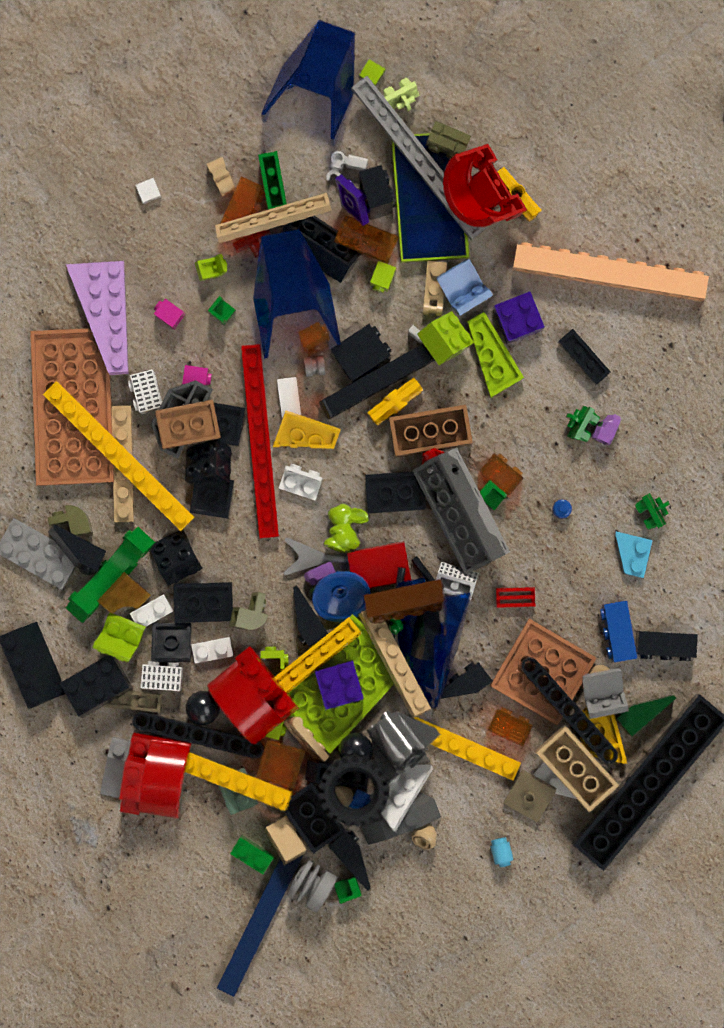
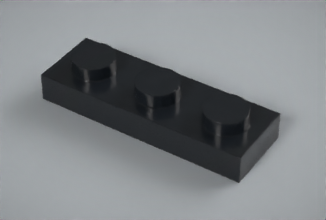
M574 329L570 330L558 341L595 385L611 373Z

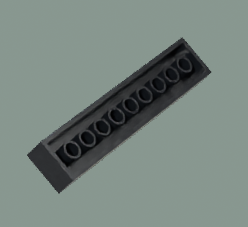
M696 693L571 844L604 871L724 728V714L702 695Z

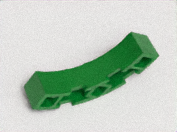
M139 527L133 532L129 530L122 537L123 543L108 561L105 559L100 564L99 571L78 593L74 591L67 599L69 603L65 608L82 624L99 608L100 603L98 600L124 572L129 576L138 565L137 562L155 544V541Z

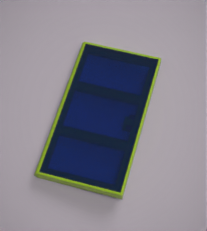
M430 133L414 134L441 170L445 172L450 159L446 157L447 154L440 151L439 153H434L428 149L429 147L426 146V142ZM391 140L401 263L470 258L469 240L466 233Z

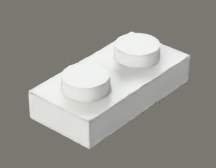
M163 594L131 612L130 615L135 623L147 627L174 611Z
M230 637L191 644L195 663L234 656Z

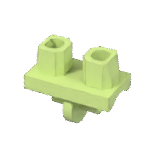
M404 78L399 82L400 89L394 91L392 87H387L383 90L384 98L393 109L398 108V110L403 107L407 111L411 110L410 104L415 101L416 97L420 96L415 81L411 82L408 78Z

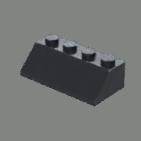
M316 216L284 225L277 239L284 247L289 248L339 283H342L365 251L363 247Z
M38 622L20 627L0 636L1 647L28 709L37 707L65 694L60 684L62 682L61 676Z

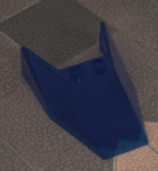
M319 20L281 67L262 110V121H267L271 108L285 90L292 89L294 86L328 97L331 100L330 139L331 146L335 147L354 94L351 88L354 86L355 32Z
M300 229L261 236L253 300L264 359L269 356L274 319L278 316L317 310L337 345L341 344L329 281Z
M418 578L397 582V588L425 583V579ZM470 592L444 597V622L440 621L441 634L436 635L434 638V661L421 660L410 656L417 616L407 615L401 619L403 629L398 633L400 650L429 706L433 709L438 707L459 647L471 596Z

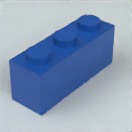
M621 601L603 604V609H600V617L602 621L605 620L606 628H603L605 640L609 642V647L606 648L608 659H612V662L637 659L628 602Z

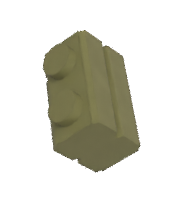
M435 121L426 146L429 147L430 151L434 153H439L440 151L447 154L446 157L448 159H451L455 154L466 150L471 135Z

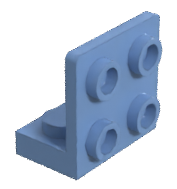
M470 259L464 260L436 278L452 309L460 316L493 296L490 289L482 283Z

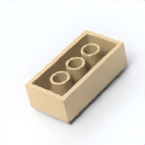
M564 725L534 751L589 812L619 786Z

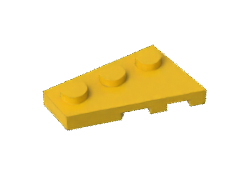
M285 410L273 447L290 446V448L334 449L340 429Z

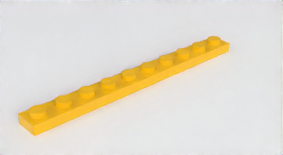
M57 381L43 394L180 531L195 518Z

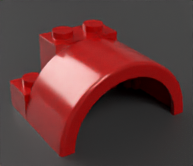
M489 144L455 154L448 162L443 176V190L448 206L458 219L473 227H486L503 220L507 222L518 218L527 211L518 194L511 196L493 164L498 159ZM472 167L479 170L473 176H471Z
M249 646L235 658L236 661L208 683L207 688L233 725L250 743L255 745L296 712L299 707L266 667L256 651ZM267 701H273L275 705L274 709L269 705Z
M133 733L122 777L119 796L121 800L120 812L139 815L141 812L178 819L181 811L179 807L182 784L191 750V743Z

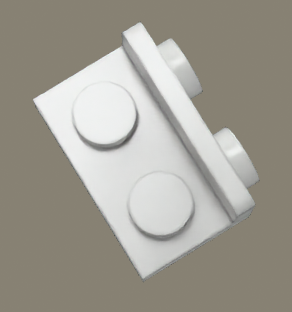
M290 464V467L285 466L279 489L316 501L323 480L322 477H319L320 473L309 470L308 473L301 471L302 467L295 464Z

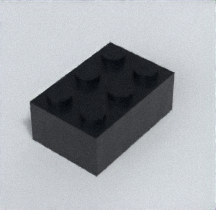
M382 165L359 171V186L366 196L365 204L369 210L370 220L392 214L395 207L394 191L392 188L389 189V175L387 169L383 170Z
M111 655L105 656L60 682L71 705L80 718L86 717L133 689L118 660Z
M310 782L291 796L287 810L284 813L314 854L343 834L346 828L341 822L338 824L333 817L330 818L327 815V811L321 805L319 789L313 782Z

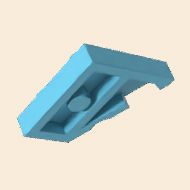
M615 532L624 574L644 578L653 540Z

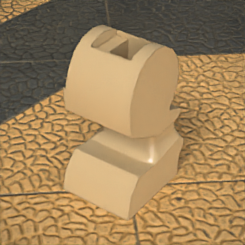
M223 157L207 163L208 170L213 175V180L221 196L224 197L231 192H235V186L229 171L225 168L226 165Z

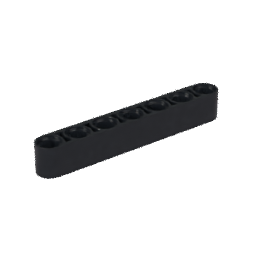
M421 344L319 402V405L329 420L429 365L435 359L425 345Z
M531 657L524 658L520 663V669L602 762L606 764L616 762L618 752L536 659ZM529 660L535 665L531 672H527L524 668L525 663ZM545 675L548 682L545 686L541 687L537 680L539 676ZM554 690H558L561 693L558 701L551 699L550 695ZM567 705H572L574 708V712L570 716H566L564 713V708ZM578 721H586L587 727L585 730H578ZM597 734L600 737V742L597 745H592L590 738ZM608 749L612 750L613 757L610 760H605L603 757L604 752Z
M148 712L136 713L132 719L133 726L142 731L253 759L260 758L265 751L264 744L261 741L256 743L261 747V752L258 755H254L250 750L253 744L243 736ZM140 715L145 716L147 719L145 726H140L137 722V718ZM158 720H163L166 723L164 731L156 728ZM177 725H182L185 728V733L182 736L175 733ZM196 730L203 731L204 738L202 740L194 738ZM219 734L222 736L223 743L221 745L213 743L214 735ZM234 739L241 741L242 747L240 750L232 748L231 743Z

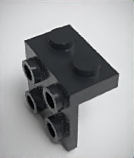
M219 439L188 447L186 450L185 482L193 483L212 477L222 484L230 483L231 447Z
M179 530L156 541L150 549L159 572L168 586L203 569L184 530Z

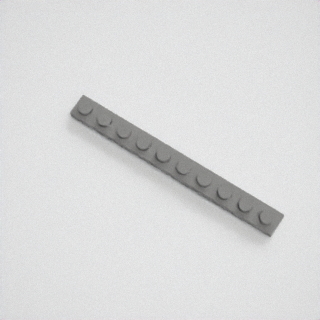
M368 76L351 88L352 91L470 240H473L486 230L487 227L467 225L451 211L443 190L444 172Z

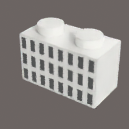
M153 369L130 375L131 380L128 381L130 391L135 393L136 399L133 400L135 410H139L141 415L158 410L162 399Z
M441 562L436 580L441 579L445 593L471 600L479 573L472 571L465 575L462 568Z
M148 661V665L144 664L142 666L141 688L182 691L183 667H179V663L167 662V666H160L159 662Z

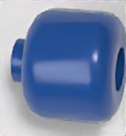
M561 499L553 504L552 512L555 517L564 519L571 514L572 506L569 501Z

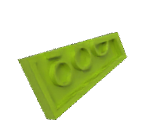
M485 312L467 322L474 341L490 398L524 379V376Z

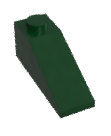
M668 695L629 705V711L617 713L615 718L624 730L633 737L671 704L676 697Z

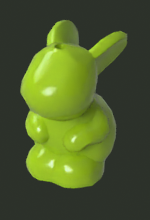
M340 504L330 508L328 518L334 527L330 528L329 533L331 537L327 538L323 545L342 553L355 550L359 547L360 541L351 524L367 523L369 521L367 512L359 508H351L347 504Z

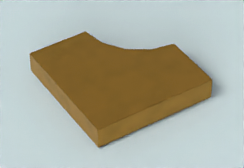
M124 572L101 596L98 602L113 614L123 607L138 609L151 595Z

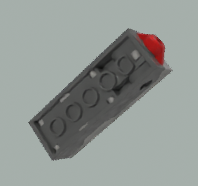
M433 448L423 453L421 466L412 471L465 575L510 553L458 449L454 448L443 452Z

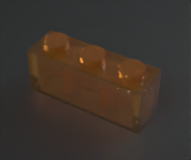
M241 176L221 223L256 214L257 210L255 207L258 202H262L265 195L263 186ZM242 237L236 238L235 240L240 242Z
M346 215L338 229L334 242L388 264L395 251L399 236L368 223L363 226L355 218Z
M319 321L298 332L299 341L308 357L329 347L330 334L326 326H321Z

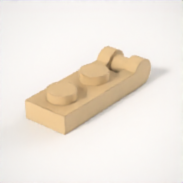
M427 262L423 315L433 313L436 316H442L444 292L436 278L446 272L447 262ZM430 301H437V306H430Z
M289 716L284 721L285 727L315 761L325 762L329 757L325 752V747L313 738L314 735L309 729L303 726L302 718Z

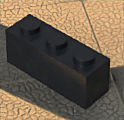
M636 631V653L640 655V659H652V655L660 656V660H672L673 656L679 657V661H691V658H697L698 634Z

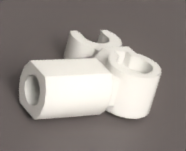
M340 151L334 152L331 155L330 168L332 169L327 174V181H330L332 175H341L340 170H343L344 165H346V168L354 170H365L368 159L353 155L347 157Z

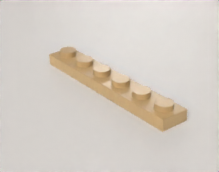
M324 193L215 225L219 243L231 241L232 239L332 211L328 194Z
M112 406V436L133 456L132 406ZM114 466V522H134V484Z
M366 610L361 612L359 617L411 717L414 718L428 712L431 707L387 623H371L367 618Z

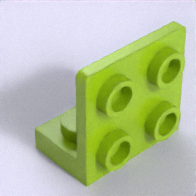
M110 612L103 630L92 648L102 654L111 655L119 661L129 662L140 645L146 627Z

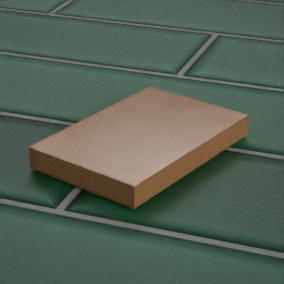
M213 400L155 411L162 449L220 438Z

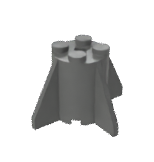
M390 711L382 714L381 720L367 729L372 740L375 760L380 768L382 767L385 771L389 783L400 773L406 772L404 768L410 766L412 769L418 763H429L430 759L426 756L425 750L428 751L427 747L441 735L434 727L400 712L391 713Z

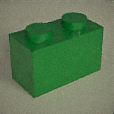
M243 835L240 836L230 852L232 856L262 875L274 858L273 854Z

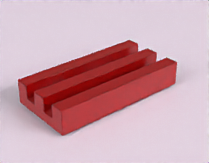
M535 587L496 588V608L536 607ZM531 591V595L500 596V592ZM531 599V603L500 604V600Z

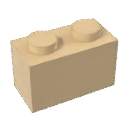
M287 816L265 829L266 835L284 865L304 855L306 852L305 847H307L303 838L298 837L295 832L296 828L288 820Z

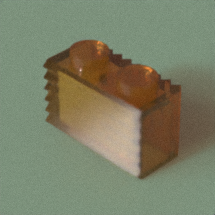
M494 453L479 470V473L488 481L491 480L508 497L524 479L521 476L523 473L515 466L511 468L507 464L508 460L500 453L496 455Z
M501 707V710L496 709L487 730L520 746H524L533 726L529 724L530 719L521 715L516 718L511 715L512 711Z

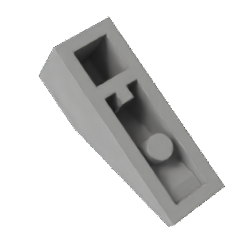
M112 737L100 794L119 798L125 760L129 755L131 740Z

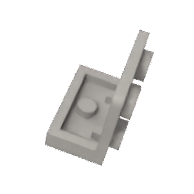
M610 669L587 674L582 677L584 700L590 719L629 711L623 692L621 669Z

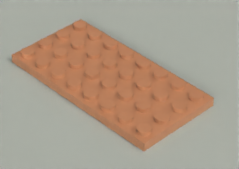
M91 328L30 331L36 486L113 483L114 465L43 395L57 381L112 435L111 375L107 371Z

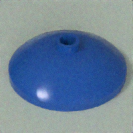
M340 571L325 576L317 583L313 590L312 602L314 609L322 618L333 622H343L352 614L358 617L361 612L366 610L364 595L371 594L368 583L360 575L353 572Z

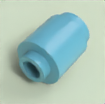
M506 837L492 840L490 848L495 865L499 864V867L511 865L510 861L514 859L509 841L507 842Z

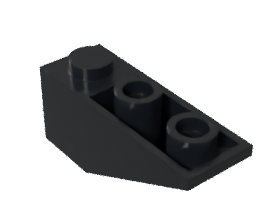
M472 661L464 667L465 672L460 676L458 673L448 680L450 683L447 686L443 687L441 685L435 689L432 699L437 700L478 693L493 680L479 662L475 664Z

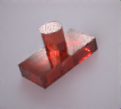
M269 229L245 236L232 244L236 253L250 248L254 257L259 258L265 254L260 241L271 236Z

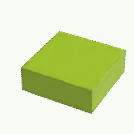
M369 59L359 77L363 79L368 76L376 86L385 72V68Z

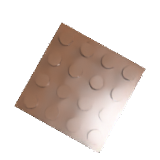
M529 618L490 686L558 726L562 716L521 671V661L527 657L536 659L573 700L583 683L582 677L588 674L597 658ZM531 660L527 661L524 665L527 672L533 671L535 667ZM541 675L537 682L542 687L547 684L548 679L545 675ZM558 690L552 691L551 699L558 701L561 693ZM569 705L565 706L564 713L568 709Z

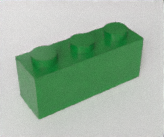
M277 151L258 154L268 210L286 205Z

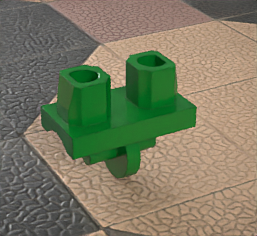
M582 406L581 410L576 409L573 415L567 413L566 418L570 420L567 427L571 428L567 437L588 442L591 433L585 430L587 424L596 426L600 420V417L594 413L595 409Z
M649 493L635 504L639 513L649 510L651 517L644 520L648 530L656 527L660 528L667 524L663 516L669 514L666 506L670 505L669 501L663 503L660 497L654 501L651 493Z

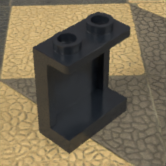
M368 324L331 348V353L351 383L357 381L359 377L386 359L391 358L390 352L392 350L386 342L382 343L379 338L381 334L376 326L371 327Z

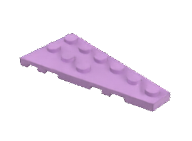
M124 261L66 264L109 375L129 374Z

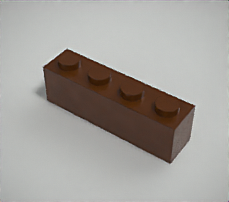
M441 579L364 595L367 618L374 624L384 623L388 619L400 620L407 615L419 616L426 611L439 612L447 607L444 585Z

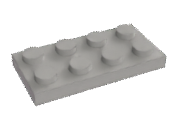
M15 518L11 521L0 541L1 556L61 590L64 589L76 568L53 539Z

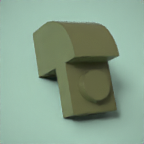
M66 505L65 514L63 511L52 513V517H47L50 526L69 523L70 532L76 536L93 533L89 516L84 510L76 506Z
M253 592L248 609L234 607L229 627L241 630H253L261 627L268 618L267 614L262 613L266 606V594Z

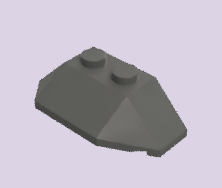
M196 380L168 390L158 410L208 401L213 389ZM155 415L151 425L160 450L178 459L185 445L162 449Z
M419 792L396 832L391 829L381 814L377 819L372 820L370 824H362L361 827L366 841L370 845L422 827L440 818L441 815L435 799Z

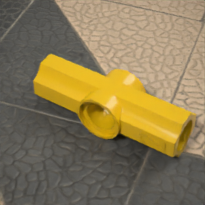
M505 167L501 168L497 172L510 194L514 190L521 193L522 196L520 198L527 208V211L522 215L530 222L542 210Z
M413 377L399 389L390 392L383 398L382 402L367 413L378 426L391 415H395L405 408L408 402L423 392V389Z

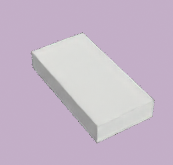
M297 378L277 379L282 418L285 410L301 415Z

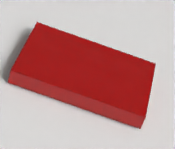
M404 541L347 552L350 572L364 578L369 588L396 583L398 567L406 568L404 581L411 580Z

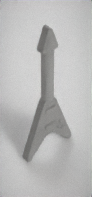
M288 537L285 539L299 555V558L284 571V575L330 561L349 563L347 555L325 554Z

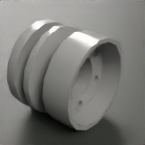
M308 860L293 879L288 896L292 898L296 891L300 892L296 900L297 902H300L304 896H307L306 907L317 913L338 877L327 870L321 877L318 876L320 866L317 865L313 872H311L310 868L313 862Z

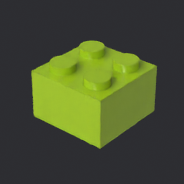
M452 311L432 321L417 333L439 366L460 355L474 343L470 334L464 329L458 317Z

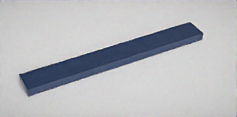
M303 855L286 865L279 859L217 989L233 997L235 996Z

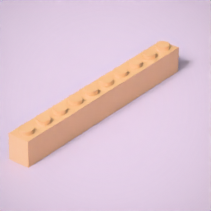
M525 242L516 246L513 271L703 302L706 298L709 276L704 275V272L701 271L688 273L682 268L670 270L666 269L664 265H654L652 267L640 261H636L633 264L627 263L628 260L617 258L615 261L609 260V257L604 255L591 257L586 252L573 254L567 249L555 251L551 250L549 246L537 248Z

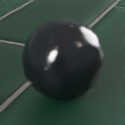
M208 691L193 693L185 705L188 718L197 725L213 723L220 713V707Z
M351 733L341 740L338 753L340 758L355 754L362 757L367 756L371 759L373 746L365 735Z

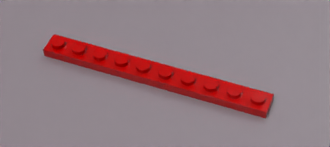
M261 344L243 345L241 350L259 538L279 537Z

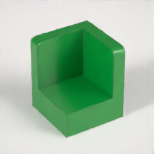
M221 296L207 310L212 317L224 326L236 312Z
M491 480L480 491L485 504L492 510H495L507 497V494Z
M355 876L335 882L334 884L340 904L362 896Z

